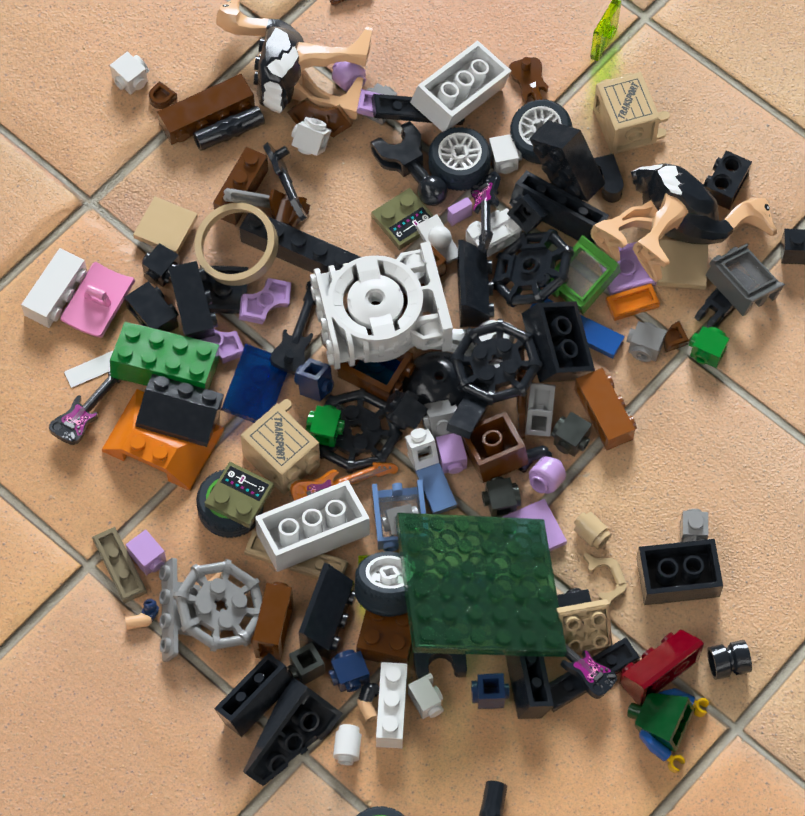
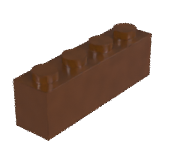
M239 74L157 111L159 125L171 145L184 142L198 130L208 127L219 120L226 119L231 115H236L255 107L254 94L242 74Z

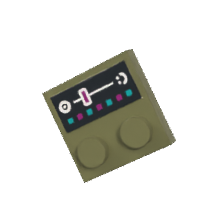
M408 188L371 212V217L399 250L421 237L416 229L417 224L433 217L432 213L411 188Z
M229 461L206 499L205 507L250 529L255 517L259 514L274 489V483Z

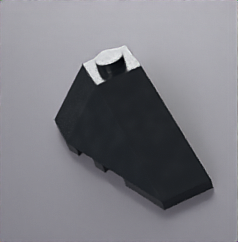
M293 678L279 697L243 772L260 785H266L286 769L292 759L299 754L303 755L308 751L307 747L317 739L322 740L326 737L343 713L303 683Z

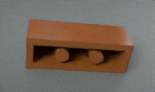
M603 368L576 378L574 390L607 451L633 440L637 426L634 418L631 415H627L622 396H617L614 390L613 379L610 375L605 374Z

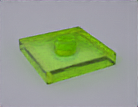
M620 0L611 1L593 32L590 57L597 62L610 40L613 39L618 28L622 2Z

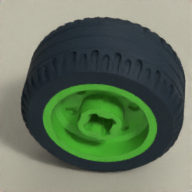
M223 469L212 473L211 476L209 475L200 485L196 497L197 510L202 524L211 533L223 538H236L252 531L256 526L255 520L249 529L205 507V501L225 470ZM264 505L258 515L263 514Z

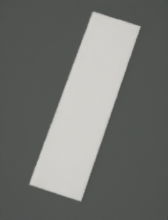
M113 351L65 371L64 374L71 388L109 372L110 358Z

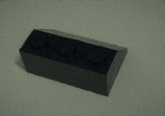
M458 240L457 270L460 327H479L484 322L489 321L490 317H494V303H489V296H493V281H488V274H492V260H487V251L481 254L477 250V246L465 240Z
M152 374L145 389L135 427L207 447L220 416L224 394Z
M324 563L298 632L300 648L312 642L319 655L330 659L332 651L337 652L341 637H338L340 628L345 629L349 614H346L348 606H353L356 600L354 581L330 564Z

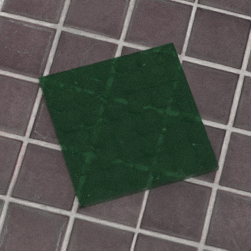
M397 513L395 521L413 653L565 656L567 650L562 621L559 619L556 609L559 608L544 519Z

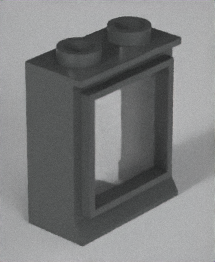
M748 244L739 248L733 247L727 254L714 257L710 261V268L706 273L707 278L742 316L748 313L754 302L760 307L766 302L768 297L772 301L775 300L785 285L779 282L747 248Z

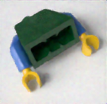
M677 688L660 691L659 693H649L643 705L631 703L628 707L627 716L636 720L635 726L639 731V738L648 750L662 761L667 760L669 770L673 773H678L680 770L673 765V761L677 760L684 765L685 759L683 756H673L671 753H676L693 713L697 717H704L707 714L705 710L699 708V705L708 707L709 701L706 698L695 700L694 696Z

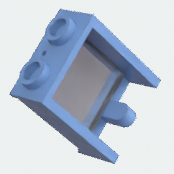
M417 480V487L402 488V483L392 484V489L380 491L377 490V484H372L378 550L383 549L384 551L392 552L401 547L420 549L424 545H428L429 536L422 480ZM409 504L416 506L421 521L420 528H417L414 532L391 537L389 531H384L381 517L385 516L384 512L387 509Z

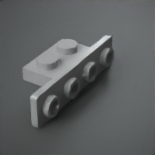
M177 558L169 559L161 566L159 571V578L161 580L159 601L162 604V615L159 622L162 628L160 651L162 653V661L165 662L178 655V634L191 636L187 632L183 633L180 629L182 627L176 600L173 599L174 592L178 591L183 583L178 582ZM194 584L189 594L196 596L201 588L200 585ZM187 604L191 619L196 618L195 607L193 608V604ZM198 624L196 627L201 629V624Z

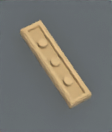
M253 530L244 555L273 564L256 531ZM323 553L286 569L318 579L324 563L330 564L345 574L348 561Z

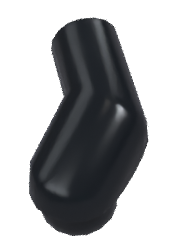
M543 445L527 449L529 464L518 468V470L525 473L533 461L543 457H552V453L548 447Z

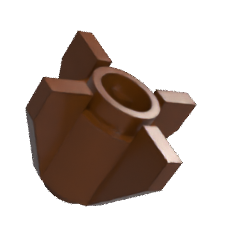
M272 189L269 196L272 218L295 228L301 220L296 215V211L293 210L294 208L291 206L287 194ZM298 197L299 202L302 205L305 214L307 215L310 209V204L306 203L307 198Z

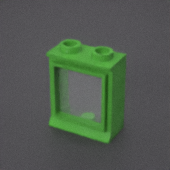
M582 235L573 247L574 256L571 257L568 272L569 281L567 284L560 286L552 295L556 298L558 296L562 297L565 302L577 301L579 312L584 314L619 275L621 270L619 263ZM560 262L555 267V270L559 271Z

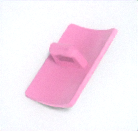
M94 262L61 315L60 320L81 332L101 338L123 303L125 296L133 286L135 279L114 272L98 262Z

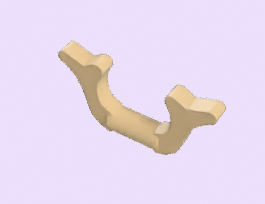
M585 553L584 560L589 564L588 571L590 573L599 567H607L612 572L616 589L609 593H599V599H607L610 607L611 603L624 594L626 590V581L620 564L613 558H595Z

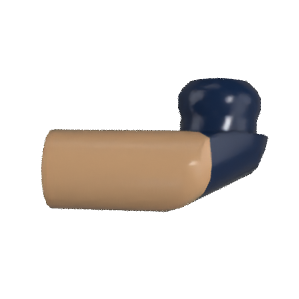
M147 599L144 601V608L139 615L125 617L127 630L151 625L159 612V607L155 600Z

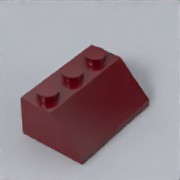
M682 629L675 634L670 632L661 640L662 644L656 649L653 647L649 648L642 654V659L636 664L631 662L621 671V686L637 704L642 705L649 693H658L699 661L704 646L702 640Z

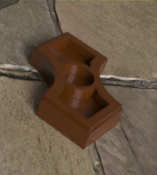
M308 98L296 104L287 112L296 124L304 121L305 117L323 121L326 123V128L331 130L330 136L333 138L353 124L340 104L335 107L324 108L315 105Z

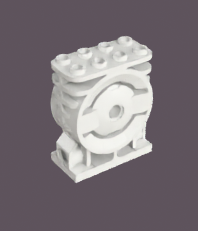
M430 241L420 243L419 250L401 253L397 259L386 256H365L349 263H344L340 270L335 271L334 265L328 266L329 272L321 274L320 269L316 268L314 269V274L310 275L311 293L313 301L316 300V313L318 322H321L323 343L327 346L329 366L334 365L335 370L340 369V363L348 361L349 366H355V360L357 359L364 361V363L389 361L403 355L413 345L421 350L441 347L442 352L452 350L453 326ZM403 292L407 295L408 305L403 316L399 319L404 306ZM347 293L348 311L352 319L346 313L343 305V297ZM378 301L380 304L372 305L371 302ZM428 311L431 313L430 315L423 316V312ZM398 320L399 329L395 331L393 323ZM366 328L371 329L372 335H368Z

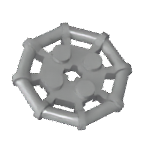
M225 559L223 562L193 565L190 573L178 591L174 592L173 595L182 627L180 629L183 633L187 632L208 646L210 651L216 652L217 649L239 645L248 646L251 644V638L255 632L262 603L259 579L253 578L232 564L231 560ZM221 572V579L216 578L213 581H208L205 577L208 574ZM229 575H232L245 585L239 588L228 580ZM197 581L201 588L197 595L194 596L189 594ZM249 591L254 608H247V597L244 594ZM214 601H223L226 610L221 609L217 611V605ZM187 604H193V608L195 607L196 618L191 619ZM247 616L252 619L245 630H243L239 624L243 617ZM201 624L212 631V635H208L196 626ZM228 630L233 631L235 636L220 638V633Z

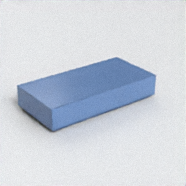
M440 463L417 471L415 470L418 480L423 482L424 495L433 516L457 508V503Z

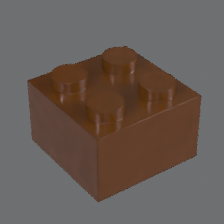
M506 411L480 421L470 439L461 436L465 451L483 483L529 464L526 447Z
M366 610L356 652L361 651L365 660L378 663H403L408 666L419 622V611L411 610L403 615L387 617L376 615Z

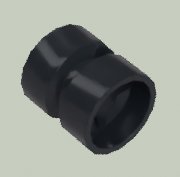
M745 640L730 642L727 648L723 644L707 648L709 667L715 680L730 677L732 672L736 675L752 672L751 656Z

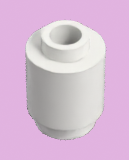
M343 724L336 731L333 758L338 760V763L341 765H353V762L359 760L362 734L359 733L360 728L358 726Z

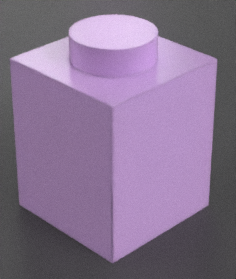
M452 433L436 437L435 443L438 459L443 472L457 474L463 471V469H467V456L461 436Z
M144 530L126 544L129 556L146 576L151 572L160 570L161 566L167 561L165 551L147 530Z

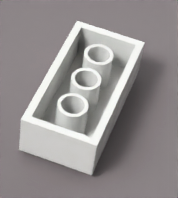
M476 41L420 83L410 103L443 132L455 126L504 87L511 70L479 41Z
M348 480L255 517L256 533L277 572L370 535L369 517Z

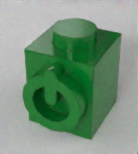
M703 326L699 334L694 333L690 340L689 346L692 347L690 357L700 364H708L717 369L727 350L730 338L716 327L707 328Z
M317 405L316 410H311L308 415L305 430L319 444L335 447L338 434H343L345 420L341 419V410H338L336 407Z

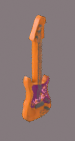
M373 462L372 467L334 481L333 478L339 472L333 469L314 480L304 479L295 481L290 487L293 501H296L346 480L352 485L373 476L381 477L389 473L395 474L398 471V467L394 463Z

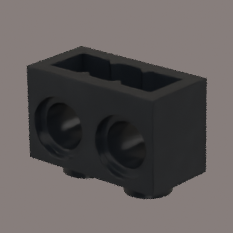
M727 150L722 158L718 157L712 169L715 172L712 176H707L703 185L717 200L719 206L730 210L749 175L752 161Z

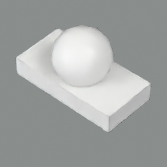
M437 214L416 225V229L423 241H430V244L447 259L446 264L457 259L458 248L452 240L451 232L444 227Z

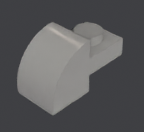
M531 383L525 434L550 437L555 385Z

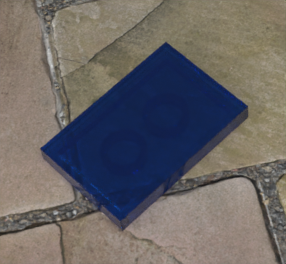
M245 344L221 411L255 423L276 405L287 372L271 365L269 360L272 353Z

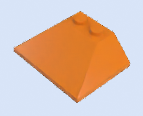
M136 389L104 444L102 452L122 461L127 456L167 473L169 482L191 491L225 428L216 424L209 444L205 447L135 427L145 393Z

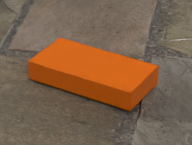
M651 283L608 296L605 300L614 321L660 306Z

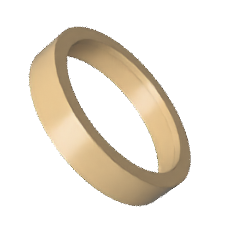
M229 203L213 210L202 221L195 237V254L199 264L211 278L225 285L240 286L259 279L272 266L278 251V235L274 225L263 211L247 203ZM245 212L256 215L264 223L268 236L267 247L260 261L251 269L238 274H225L213 269L205 260L203 252L204 241L211 227L218 220L229 214Z

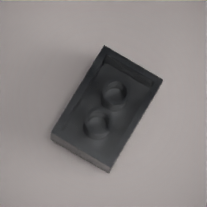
M547 120L529 138L533 146V152L538 156L542 164V170L547 174L551 184L586 202L604 186L605 180L581 130Z
M577 301L537 303L521 313L525 330L534 335L533 341L539 360L543 363L542 369L537 373L539 383L575 381L576 378L595 371Z
M715 539L640 546L638 548L636 560L644 605L720 597L723 581Z

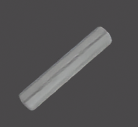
M229 188L224 190L225 195L223 199L227 202L247 203L253 206L271 208L269 202L270 195Z

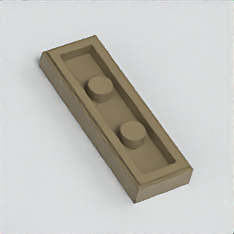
M110 528L93 536L92 540L123 603L125 604L146 594L147 590L116 528Z

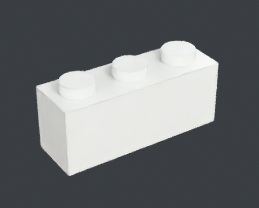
M59 248L21 304L24 316L50 328L52 323L60 318L62 308L66 302H70L75 294L76 287L79 283L81 284L87 274L85 260Z
M381 662L376 747L401 749L403 747L407 664Z

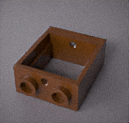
M367 330L368 335H372V332ZM407 351L395 358L401 363L387 385L356 370L355 367L360 361L359 359L355 360V366H349L348 361L340 363V369H337L338 377L358 388H364L365 391L386 401L396 390L401 391L403 388L402 382L405 377L409 378L415 369L413 353Z
M266 583L252 640L255 658L263 659L270 653L281 661L294 607L292 587H289L286 583Z

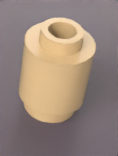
M583 512L574 521L576 525L574 531L591 547L595 546L597 549H600L611 538V534L608 532L609 528L592 512L587 514Z

